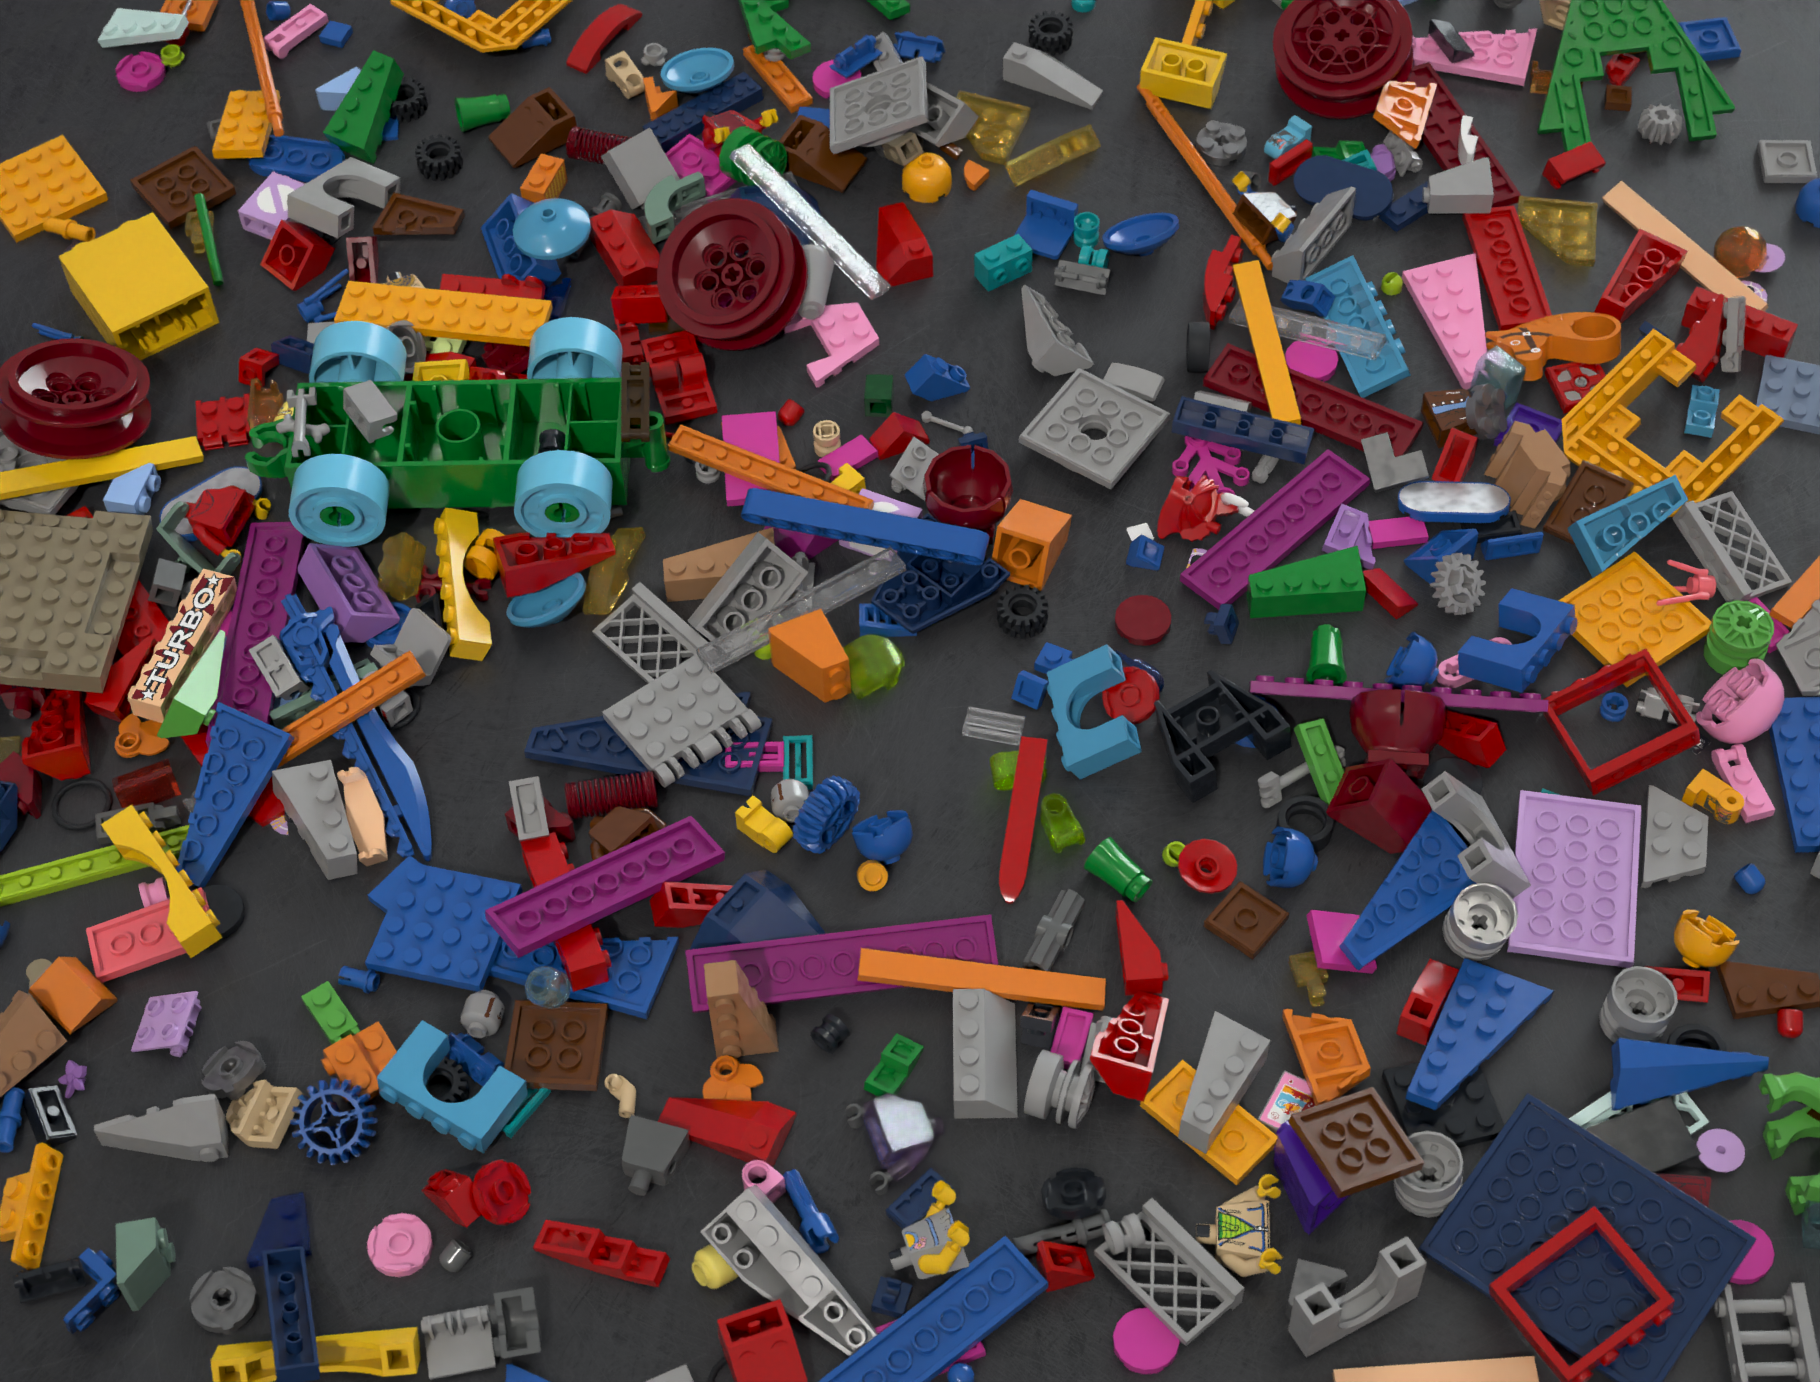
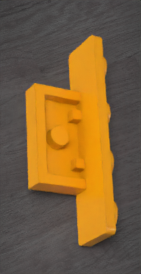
M39 1143L35 1146L30 1172L7 1179L0 1207V1241L6 1242L15 1239L11 1261L27 1270L40 1267L63 1160L61 1152L44 1143Z

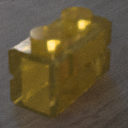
M401 532L393 537H389L383 543L382 550L384 555L378 567L380 575L377 585L386 593L390 592V595L398 601H403L418 594L426 546L419 541H414V538L406 532Z

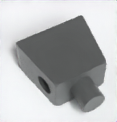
M634 1115L630 1116L621 1160L624 1174L632 1177L628 1186L629 1191L636 1195L645 1196L650 1183L661 1186L668 1185L691 1146L688 1130Z

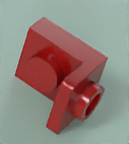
M254 348L240 357L239 382L259 389L264 387L265 373L279 364V354Z

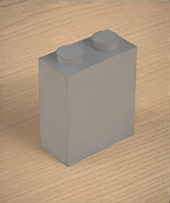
M650 128L601 156L632 210L638 206H641L642 210L645 209L648 194L664 178L672 175L676 181L680 180Z

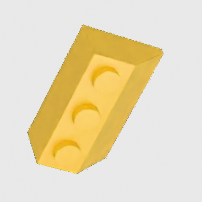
M1155 37L1140 71V89H1149L1154 96L1211 109L1219 91L1227 53Z

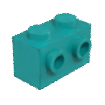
M1019 234L974 254V276L988 292L1032 272V249Z

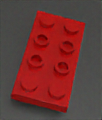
M685 330L640 341L645 361L649 362L650 377L665 425L718 413L707 377L704 358L698 350L693 334Z

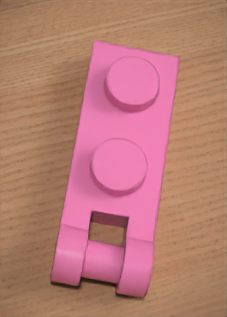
M309 4L263 38L266 50L273 51V54L280 59L285 58L291 48L329 22L327 14Z
M1740 743L1732 745L1731 749L1728 750L1723 748L1713 750L1711 754L1712 761L1723 782L1733 787L1744 798L1745 804L1740 814L1745 823L1773 816L1775 808L1747 758L1744 745ZM1734 760L1736 766L1730 767L1728 762Z

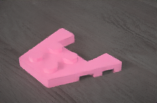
M858 302L825 305L823 314L815 319L803 318L797 311L791 322L783 329L785 334L811 325L829 357L806 364L807 372L816 388L822 386L825 383V379L829 376H836L842 372V367L850 361L856 362L879 346V337Z

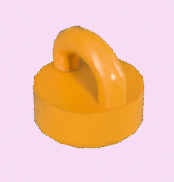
M868 860L859 866L857 879L865 890L870 892L878 891L886 885L888 873L884 865L879 861Z

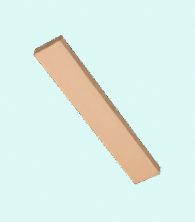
M1534 1356L1333 1369L1334 1382H1539Z

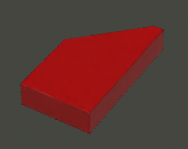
M1627 53L1614 54L1605 69L1611 84L1623 86L1639 66L1640 59Z

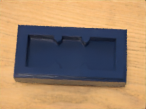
M930 1168L886 1209V1215L901 1229H904L923 1220L931 1204L937 1202L938 1199L932 1196V1189L939 1180L946 1182L953 1190L954 1187L933 1168Z

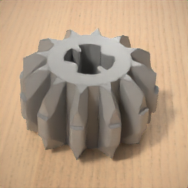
M1661 103L1658 106L1650 104L1647 109H1643L1640 115L1638 131L1642 134V139L1650 140V144L1653 142H1658L1660 146L1663 142L1671 144L1672 140L1677 139L1680 135L1683 123L1682 116L1679 115L1678 109H1671V104L1668 106H1663Z

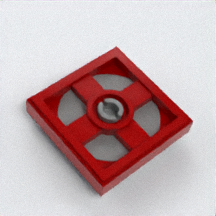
M1571 362L1545 369V376L1563 413H1569L1606 376L1600 364Z

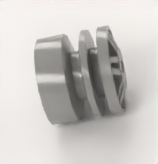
M1488 883L1471 884L1460 892L1444 917L1442 931L1445 942L1454 953L1463 959L1466 958L1472 961L1488 960L1500 951L1517 925L1518 913L1515 902L1506 891L1497 885ZM1476 925L1479 926L1477 930L1473 928Z
M1640 966L1624 969L1615 977L1599 1013L1600 1026L1605 1035L1614 1043L1618 1038L1657 1043L1660 1041L1677 1006V991L1671 981L1659 971Z
M1042 1050L1036 1060L1028 1084L1024 1113L1045 1120L1050 1114L1052 1107L1057 1108V1124L1062 1125L1068 1112H1070L1068 1126L1078 1129L1083 1117L1089 1110L1093 1098L1096 1068L1093 1064L1086 1063L1081 1075H1079L1081 1062L1074 1059L1068 1071H1063L1064 1056Z
M1432 1131L1417 1132L1410 1135L1408 1139L1423 1159L1424 1165L1420 1171L1394 1179L1396 1198L1406 1210L1415 1215L1428 1218L1442 1216L1463 1186L1462 1154L1454 1141L1442 1133Z

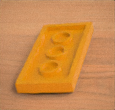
M237 90L229 93L212 148L214 159L264 157L272 130V123L268 121L262 90ZM276 90L278 101L280 102L279 90Z
M1184 1060L1180 1061L1145 1096L1144 1102L1140 1101V1107L1177 1137L1179 1135L1181 1118L1196 1070ZM1237 1105L1207 1153L1187 1143L1185 1144L1237 1186L1274 1149L1277 1135L1240 1105Z

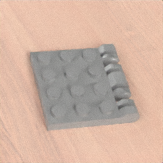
M698 653L602 712L604 720L649 771H653V776L663 787H667L675 782L674 775L678 779L684 776V769L677 761L681 757L690 767L695 769L700 764L696 755L703 762H706L722 752L720 743L725 748L730 747L733 742L730 735L725 731L727 728L730 727L742 739L747 736V730L752 733L762 726L757 715L741 702Z

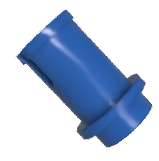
M541 27V30L536 31L522 43L523 49L543 44L546 47L548 43H552L549 28L544 29V27Z
M343 966L339 972V976L344 977V979H338L340 985L363 989V992L367 994L371 991L375 992L379 987L380 975L373 969L364 971Z

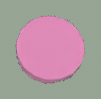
M406 1213L389 1215L370 1232L367 1241L369 1258L375 1268L387 1276L403 1277L411 1275L420 1270L430 1259L433 1249L432 1234L428 1226L415 1215Z

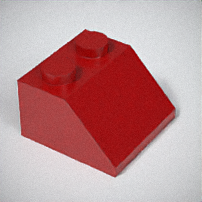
M281 220L260 265L291 290L297 291L325 271L335 248L303 223Z

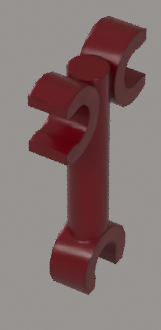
M424 565L422 567L421 574L423 579L421 585L415 590L417 603H421L424 595H430L431 597L436 594V591H441L442 578L438 576V568L435 574L430 575L428 566ZM480 578L474 583L465 582L469 594H474L475 598L479 601L489 600L488 591L481 590L492 588L490 579Z

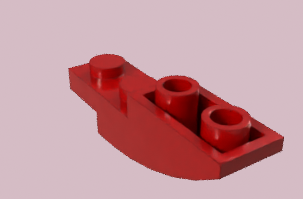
M1232 234L1223 252L1212 250L1205 271L1203 309L1206 322L1210 323V329L1212 330L1215 329L1219 320L1223 321L1227 311L1226 305L1228 302L1232 303L1236 288L1232 287L1233 265L1240 264L1244 250L1240 248L1241 237Z

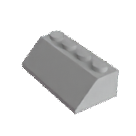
M927 82L928 122L912 127L909 131L940 147L965 138L978 119V115L963 101Z
M1351 186L1327 194L1320 203L1317 202L1314 205L1308 218L1301 220L1297 231L1286 239L1281 250H1276L1271 259L1273 263V277L1286 283L1289 280L1306 281L1305 278L1311 275L1351 226L1356 188Z
M758 532L687 621L697 631L738 662L809 572Z
M953 989L954 1119L1018 1118L1015 1004L985 989Z

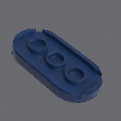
M1318 155L1305 160L1297 168L1294 175V186L1299 197L1305 203L1313 206L1317 202L1320 203L1327 194L1351 186L1356 188L1352 218L1368 221L1378 215H1383L1388 211L1393 202L1394 195L1391 182L1383 173L1330 156Z

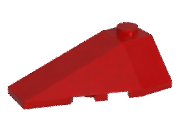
M904 202L879 207L876 271L883 288L933 277V254L924 234Z

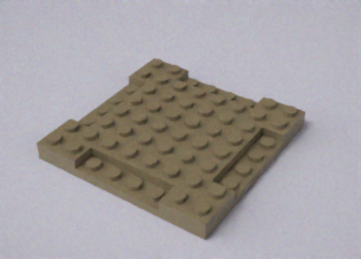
M0 510V684L103 693L153 534L151 516L95 511L93 518Z

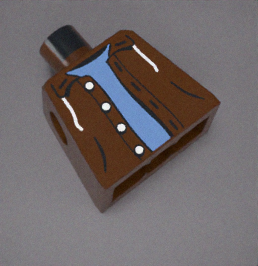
M1466 389L1432 391L1423 394L1421 412L1438 448L1444 447L1451 428L1473 436L1477 434L1475 429H1470L1467 424L1466 401L1467 398H1471V395Z

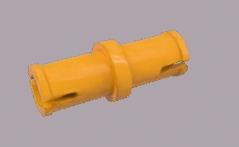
M50 215L45 218L43 223L45 231L62 235L67 240L77 239L90 242L95 239L96 232L93 227L77 224L72 219L62 220Z

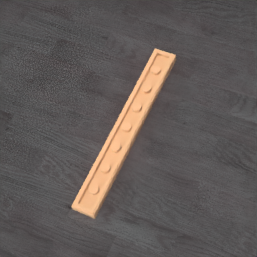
M1620 181L1602 197L1603 202L1635 230H1645L1687 250L1688 252L1680 268L1706 290L1719 295L1722 293L1727 298L1745 296L1746 305L1762 311L1768 309V304L1623 181Z

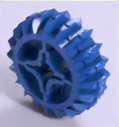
M833 775L830 778L824 779L822 784H817L816 789L810 792L807 800H804L802 808L798 810L799 814L794 821L796 824L793 826V838L796 839L801 847L814 854H821L826 849H830L844 835L845 831L849 829L850 823L855 820L854 815L858 811L860 803V792L852 785L853 783L845 778L842 779L839 776Z
M331 1078L329 1086L325 1080L318 1081L319 1091L314 1086L307 1087L310 1098L305 1095H299L298 1100L304 1106L303 1108L293 1107L292 1111L300 1114V1118L291 1119L290 1124L300 1126V1130L294 1131L292 1136L294 1138L303 1136L304 1139L297 1146L299 1149L310 1146L306 1154L308 1158L314 1157L319 1152L317 1157L318 1163H324L328 1155L331 1165L338 1163L339 1155L341 1160L347 1163L350 1162L349 1151L355 1157L362 1155L358 1144L365 1148L371 1145L364 1137L365 1135H376V1131L368 1129V1125L378 1123V1118H369L368 1113L376 1110L375 1105L365 1106V1103L371 1098L370 1094L358 1097L362 1086L356 1085L350 1091V1080L345 1079L340 1086L338 1078ZM337 1094L345 1097L353 1104L355 1109L345 1112L340 1110L337 1102H333L332 1095ZM322 1100V1115L319 1120L311 1124L312 1112L315 1106ZM331 1114L339 1117L348 1116L340 1120V1124H337L339 1126L337 1129L335 1126H321L328 1123V1119H332L330 1117ZM358 1118L357 1130L352 1139L346 1143L347 1126ZM326 1131L332 1141L336 1142L337 1148L323 1145L316 1139L314 1133Z

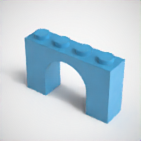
M1106 644L1047 672L1049 681L1047 691L1054 706L1051 711L1059 730L1056 732V736L1064 754L1061 756V760L1068 772L1071 771L1079 779H1083L1142 752L1137 728L1123 715L1092 729L1080 728L1081 713L1087 702L1096 694L1126 681L1121 657Z
M422 1020L377 1076L379 1093L388 1102L393 1104L398 1102L403 1105L413 1117L417 1119L423 1117L428 1120L440 1133H450L455 1136L465 1148L469 1150L475 1148L484 1153L527 1097L526 1080L499 1066L479 1093L469 1100L459 1103H447L434 1098L426 1089L427 1081L450 1051V1044L447 1034Z

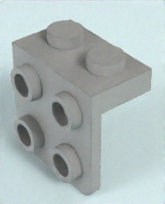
M412 608L395 643L374 645L370 655L379 662V666L382 668L411 650L426 676L409 687L430 685L451 643V636L419 608Z

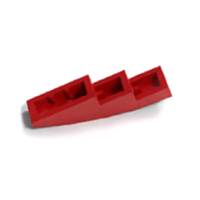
M545 1220L533 1246L535 1251L600 1274L654 1287H659L670 1261V1257L666 1252L639 1248L632 1240L605 1236L601 1229Z

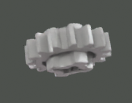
M1452 553L1451 555L1443 556V561L1436 562L1435 564L1438 571L1431 573L1436 578L1435 582L1430 584V587L1436 588V592L1432 595L1433 598L1440 599L1438 607H1445V613L1463 615L1473 612L1474 606H1480L1481 604L1478 597L1485 595L1484 591L1481 590V586L1485 585L1486 581L1480 579L1484 571L1477 570L1479 562L1477 560L1471 561L1470 554Z

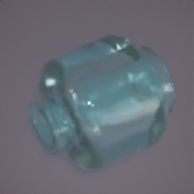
M548 966L537 967L526 978L525 993L527 998L535 1005L547 1009H555L565 1004L569 998L571 983L567 975L560 970Z

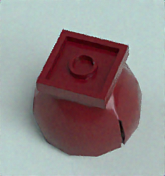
M971 445L951 447L934 457L924 474L923 488L928 511L940 523L976 529L987 533L990 536L988 544H993L996 522L1004 517L1013 494L1008 464L994 451L975 445L974 468H972Z
M1401 689L1373 690L1361 692L1353 697L1349 711L1351 731L1367 754L1363 764L1392 758L1409 778L1422 779L1429 765V753L1443 737L1446 710L1442 698L1425 692L1405 690L1404 711H1400Z

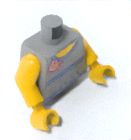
M939 1180L932 1189V1196L938 1200L936 1203L931 1204L925 1218L902 1230L906 1246L888 1252L894 1271L913 1265L918 1279H925L970 1266L963 1248L969 1243V1228L959 1220L954 1222L949 1208H944L945 1205H950L955 1201L956 1194L950 1185L942 1180Z

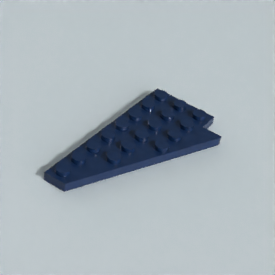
M735 693L741 702L749 708L751 693ZM603 716L532 728L524 750L525 758L622 775L627 774L628 776L632 773L634 777L638 773L639 778H641V772L649 771L604 720ZM757 716L762 726L752 733L747 730V736L742 739L730 727L727 728L725 731L730 735L732 742L743 743L738 745L732 744L730 746L731 752H725V747L720 743L722 752L706 762H703L696 755L700 764L695 769L690 767L681 757L677 761L682 765L685 774L679 779L674 775L675 782L673 783L752 796L759 773V763L762 761L763 754L765 753V743L768 742L772 730V719ZM748 742H759L758 748H744V746ZM749 752H756L755 756H749ZM727 755H731V761H738L734 768H725V757ZM741 761H753L752 767L741 768Z

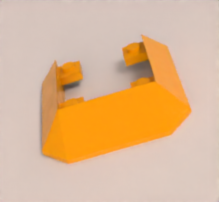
M390 0L393 6L483 53L517 49L572 0H518L497 19L480 10H477L466 19L438 4L440 0Z
M1653 329L1562 419L1564 455L1577 466H1580L1582 461L1585 460L1633 482L1634 487L1629 496L1676 475L1688 498L1686 502L1693 500L1694 503L1707 500L1784 422V419L1763 404L1757 407L1739 394L1721 412V419L1736 428V430L1703 463L1683 450L1666 468L1626 440L1641 425V418L1629 411L1627 407L1659 375L1678 388L1696 370V363L1675 350L1674 342ZM1680 506L1676 511H1674V512H1673L1670 516H1668V517H1674V515L1678 512V510H1679L1682 506Z

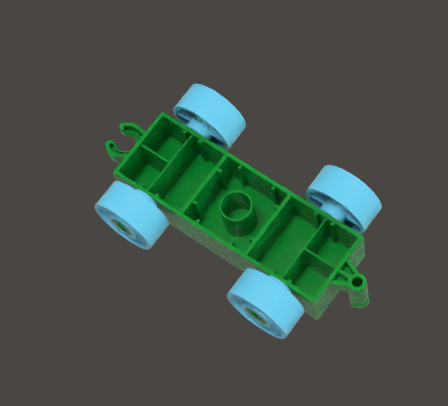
M579 317L559 318L540 326L534 332L530 341L527 379L404 381L407 354L403 343L395 334L379 325L363 321H344L330 325L323 329L315 339L309 373L310 383H298L296 395H298V389L304 388L305 394H309L310 387L316 388L317 402L316 405L307 406L306 424L321 425L325 423L329 426L330 432L324 435L322 442L318 444L315 443L311 436L305 435L310 445L311 456H304L302 449L299 450V457L293 458L291 450L294 432L280 434L276 429V425L282 422L283 419L263 423L249 431L253 447L260 449L268 443L277 442L283 445V450L273 457H263L254 451L245 455L248 469L253 474L267 478L288 477L292 490L289 518L293 526L301 534L322 544L342 547L362 545L377 538L384 530L387 509L389 508L440 509L445 507L495 508L514 506V515L519 525L535 537H546L547 533H556L557 537H571L575 533H602L610 522L611 505H627L630 458H644L645 465L651 472H661L667 469L671 462L667 448L663 416L658 412L650 411V442H641V439H630V442L621 441V342L617 335L605 325ZM368 380L373 381L397 413L396 421L387 423L382 427L392 426L394 431L390 435L375 439L372 443H368L343 409L344 388ZM295 407L292 415L293 420H295ZM630 425V428H641V425ZM547 429H557L565 433L564 450L547 451L538 454L540 433Z

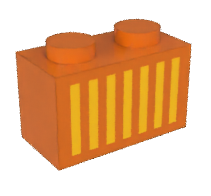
M540 154L520 187L522 198L533 203L545 199L558 198L568 182L564 159Z

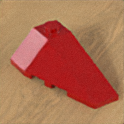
M515 533L493 538L501 581L507 598L537 592L616 555V550L609 533H575L571 537H557L556 533H547L546 537H530V533Z
M52 689L40 709L42 713L40 719L34 721L31 726L32 733L30 737H25L22 742V762L26 766L61 781L70 778L78 779L90 774V753L82 691Z
M1139 990L1123 1007L1118 1017H1113L1108 1027L1095 1036L1089 1060L1113 1093L1128 1099L1144 1102L1155 1065L1169 1002L1168 998Z
M669 1097L658 1122L688 1130L690 1140L748 1163L753 1160H762L773 1168L797 1113L767 1101Z

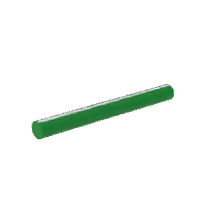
M202 193L194 195L213 285L221 286L224 281L205 196Z

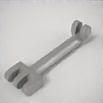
M315 387L309 388V394H305L304 388L298 389V395H295L293 389L287 390L288 407H295L294 438L291 450L293 458L299 457V450L302 449L304 456H311L310 445L305 438L307 406L316 405L317 402Z
M1334 746L1343 768L1346 766L1344 748ZM1302 763L1280 777L1272 771L1260 777L1258 784L1260 796L1262 797L1261 806L1269 808L1282 800L1281 790L1310 773L1307 763Z

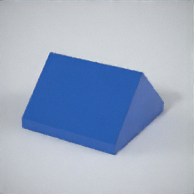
M1477 529L1442 530L1403 561L1406 566L1431 584L1436 579L1431 573L1438 571L1435 564L1436 562H1442L1443 556L1451 555L1452 553H1462L1463 555L1470 554L1471 560L1474 558L1479 533Z

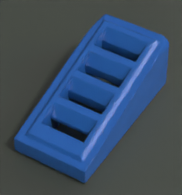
M859 604L860 638L917 636V632L912 634L898 623L897 625L891 624L892 618L873 604Z

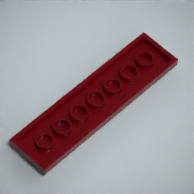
M1227 343L1203 378V386L1230 397L1250 401L1252 406L1270 413L1255 354ZM1288 368L1301 417V425L1314 428V431L1364 451L1362 439L1388 432L1394 457L1407 454L1422 430L1423 422Z

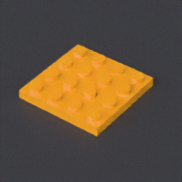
M63 135L0 163V221L16 243L43 231V223L47 216L51 215L55 218L67 220L109 200L105 190Z
M1635 551L1558 600L1575 605V618H1577L1578 623L1572 636L1604 666L1613 665L1623 660L1630 653L1634 655L1647 649L1659 667L1706 636L1711 625V621L1690 601L1658 606V600L1683 595ZM1645 673L1623 684L1626 687H1629L1630 685L1644 677Z

